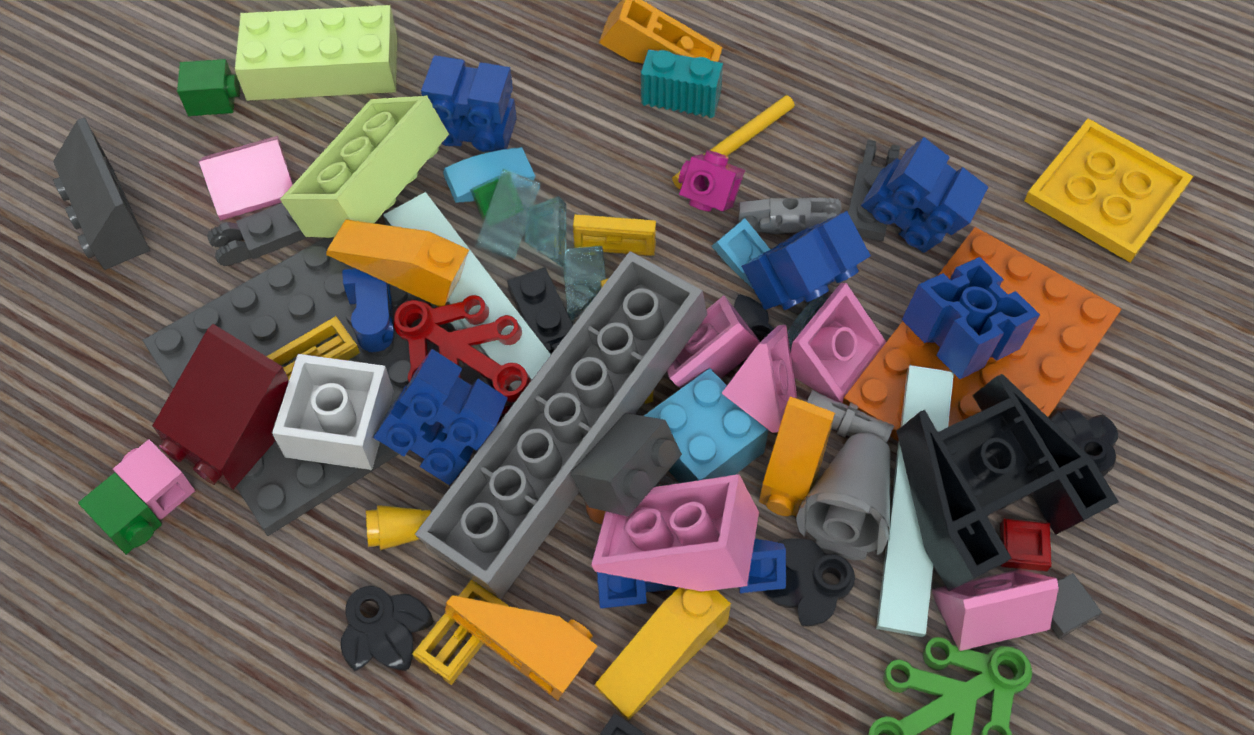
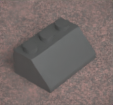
M85 117L77 120L53 160L59 177L53 179L63 201L70 200L71 205L65 207V210L76 230L82 228L84 234L77 236L85 255L88 259L95 256L102 268L106 270L149 252L150 249L114 169Z

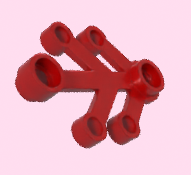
M477 295L468 296L462 302L437 308H431L422 301H407L399 306L394 317V328L397 334L403 340L408 341L411 369L408 372V382H410L415 371L427 356L428 340L439 347V354L459 366V361L492 381L494 389L506 396L508 402H516L531 382L529 374L520 364L506 363L501 366L471 346L499 340L504 345H513L520 340L522 328L517 320L509 315L501 316L492 323L448 332L439 326L464 318L473 325L486 321L489 316V307ZM476 305L481 306L476 314H469L472 307ZM422 319L417 326L411 328L415 320ZM506 326H514L510 334L501 335L502 330ZM521 381V385L516 390H508L512 382Z

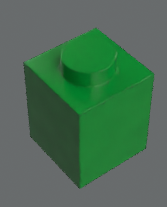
M226 59L180 62L177 93L188 116L234 113L235 97H240V83L237 75L231 73Z
M113 473L78 502L82 509L125 555L135 547L145 544L152 537L154 531L162 525L151 509L116 473Z

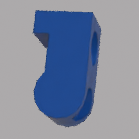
M356 268L342 270L343 286L349 304H356V309L351 316V323L358 344L368 352L385 350L390 346L394 338L391 285Z

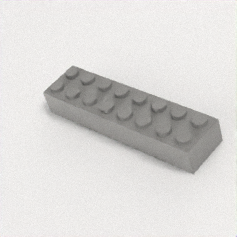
M629 251L415 533L418 539L430 552L501 600L580 490L570 474L572 470L625 413L634 415L637 413L706 318L707 310L703 290Z

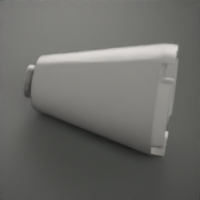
M858 433L852 435L805 497L806 500H803L799 506L796 522L800 533L805 537L807 531L816 539V544L823 552L839 555L844 559L863 560L866 559L868 552L877 550V555L882 553L890 535V448L885 441L875 434Z

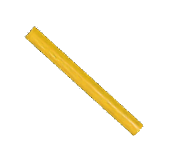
M785 95L718 143L710 151L725 156L730 155L792 110L795 106L794 101L790 96ZM678 172L672 177L675 186L681 190L682 184L678 182L680 174Z

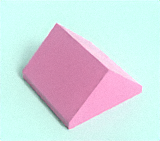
M278 136L202 157L199 161L220 221L282 203L280 198L293 185Z
M847 283L839 284L792 342L790 353L794 378L818 393L843 403L845 395L886 343V340Z
M724 295L706 309V318L667 370L669 378L680 388H683L709 368L720 379L749 357L760 343L759 339Z
M786 325L777 326L756 346L722 392L725 397L772 433L779 431L789 397L798 399Z
M1018 569L971 580L951 591H948L946 586L932 589V593L959 651L1050 630L1059 587L1057 578Z

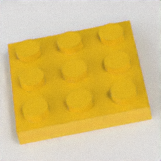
M1088 118L1030 188L1024 202L1131 263L1188 187L1194 176Z

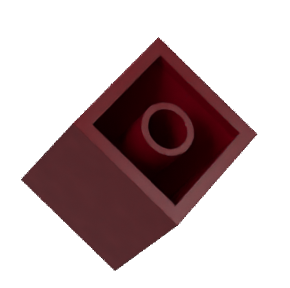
M212 324L206 330L152 425L162 439L159 447L169 457L179 463L184 458L195 465L193 470L208 483L215 485L219 480L234 490L276 441L272 432L289 383L283 366Z

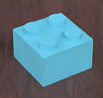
M710 368L644 415L646 417L666 420L682 453L680 458L668 470L679 483L735 475L765 452L768 429L722 394L727 385Z

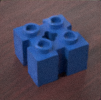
M434 55L422 86L421 94L422 96H428L433 108L449 133L441 144L461 147L463 141L471 142L477 150L482 152H493L508 148L517 120L515 100L510 98L513 90L511 68L481 62L478 69L465 67L464 60Z
M923 137L905 151L901 160L896 158L879 172L861 206L883 224L895 223L901 228L899 235L909 245L925 253L942 242L946 233L953 235L971 223L988 186L964 167L956 171L949 166L947 161L950 157Z
M845 211L820 224L818 223L798 232L741 267L765 310L781 305L783 310H787L804 300L810 302L829 291L828 285L834 281L840 283L859 272L856 265L871 255L848 211Z
M978 257L956 267L950 279L943 273L918 284L902 321L924 343L935 342L940 347L936 356L959 379H962L984 368L990 357L997 361L1019 350L1040 314L1016 291L1007 294L1000 287L1004 279L981 257Z
M431 349L415 371L409 384L403 388L387 411L373 438L403 457L411 450L423 458L419 467L450 486L468 463L473 450L477 451L496 427L508 398L480 379H477L473 385L468 384L459 378L462 370L460 366Z

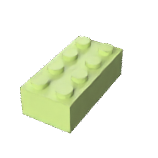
M391 6L241 13L235 72L246 101L396 92L397 32Z
M428 96L371 99L280 200L305 237L334 238L345 220L375 223L385 210L394 205L396 197L407 184L417 177L418 171L426 161L438 152V147L447 138L449 133L433 108Z

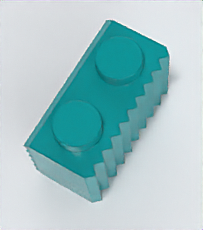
M648 49L641 71V103L643 106L649 104L651 108L656 106L658 109L663 107L665 110L671 109L673 112L676 110L680 113L685 111L687 114L693 113L695 116L698 114L702 117L707 115L711 119L715 116L721 95L724 63L710 61L705 57L694 58L673 54L667 50L656 51Z

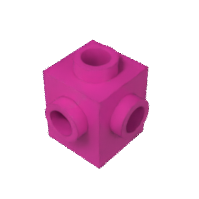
M706 150L705 155L692 156L690 161L686 160L683 164L678 182L682 184L679 195L689 198V205L703 211L710 212L712 207L720 211L733 208L745 170L728 164L729 157Z

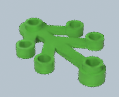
M932 638L923 650V660L930 668L942 670L951 664L979 673V675L967 682L913 668L904 660L890 662L883 674L884 683L889 690L901 693L911 688L940 697L900 721L893 717L879 718L872 724L867 735H919L953 715L950 735H971L977 700L993 691L990 722L982 728L979 735H988L989 730H996L1001 735H1012L1009 723L1014 694L1022 692L1029 685L1032 678L1031 664L1023 652L1010 646L996 647L988 654L969 649L959 651L957 646L952 645L945 638ZM940 647L946 653V659H935L931 654V648ZM1006 665L1011 668L1013 678L1006 679L1002 677L998 671V666ZM894 669L902 670L907 676V682L898 683L894 681L891 671Z

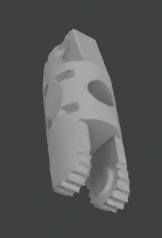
M769 198L740 202L738 219L740 222L745 218L756 232L797 234L806 228L818 223L820 224L840 214L842 208L841 201L835 198Z

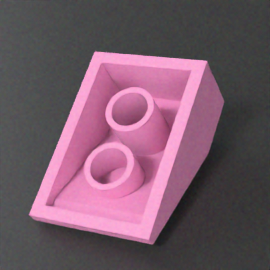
M740 474L654 487L629 517L610 512L605 513L591 566L595 572L696 591L744 587L748 583L759 511Z

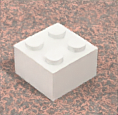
M298 354L272 432L284 457L372 470L380 444L373 436L389 410L394 394L386 366Z

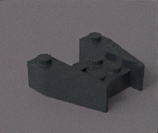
M1003 374L996 376L972 395L981 412L938 432L926 411L923 410L897 430L924 549L948 591L1012 559L988 516L1032 495L1045 519L1050 523L1054 534L1057 535L1119 502L1095 462Z

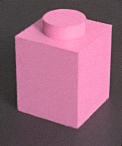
M150 439L139 448L129 451L122 459V462L113 468L115 473L151 509L159 521L195 492L184 474Z

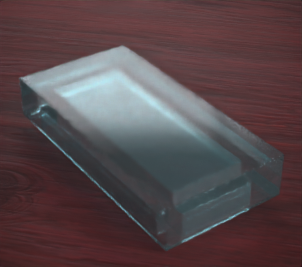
M502 169L475 247L514 260L541 183Z

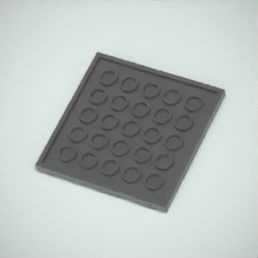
M325 237L142 340L170 385L174 388L206 330L212 324L261 354L268 356L336 316L358 345L360 351L358 355L348 361L386 366L394 390L390 407L403 388L409 384L408 372L411 369L408 341L403 340L397 334L394 328L393 341L385 350L368 352L360 347L351 323V316L356 309V304H349L342 276V270L353 269V267L326 255V251L334 239L333 237ZM391 285L393 323L395 313L400 305L411 300L425 301ZM422 319L415 320L411 328L417 326ZM443 324L439 325L441 328L448 331ZM336 333L317 344L316 348L338 336V334ZM427 340V355L431 349L439 353V347ZM297 357L293 358L292 360L286 362L281 366H287L288 364L295 361ZM459 361V366L462 368L460 372L462 380L473 385L477 379H480L489 385L483 375ZM275 441L236 488L266 535L269 536L399 454L380 442L373 469L368 470L285 458Z

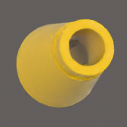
M377 505L376 510H366L368 547L379 546L380 550L419 540L415 533L430 515L431 510Z

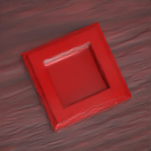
M1013 519L1002 520L1000 524V539L1012 559L1001 564V567L1048 572L1052 566L1050 523Z

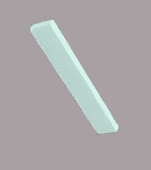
M909 365L900 427L923 410L926 411L938 432L948 427L953 372ZM898 442L890 509V535L885 550L876 629L924 637L927 629L933 563L924 549L900 443Z

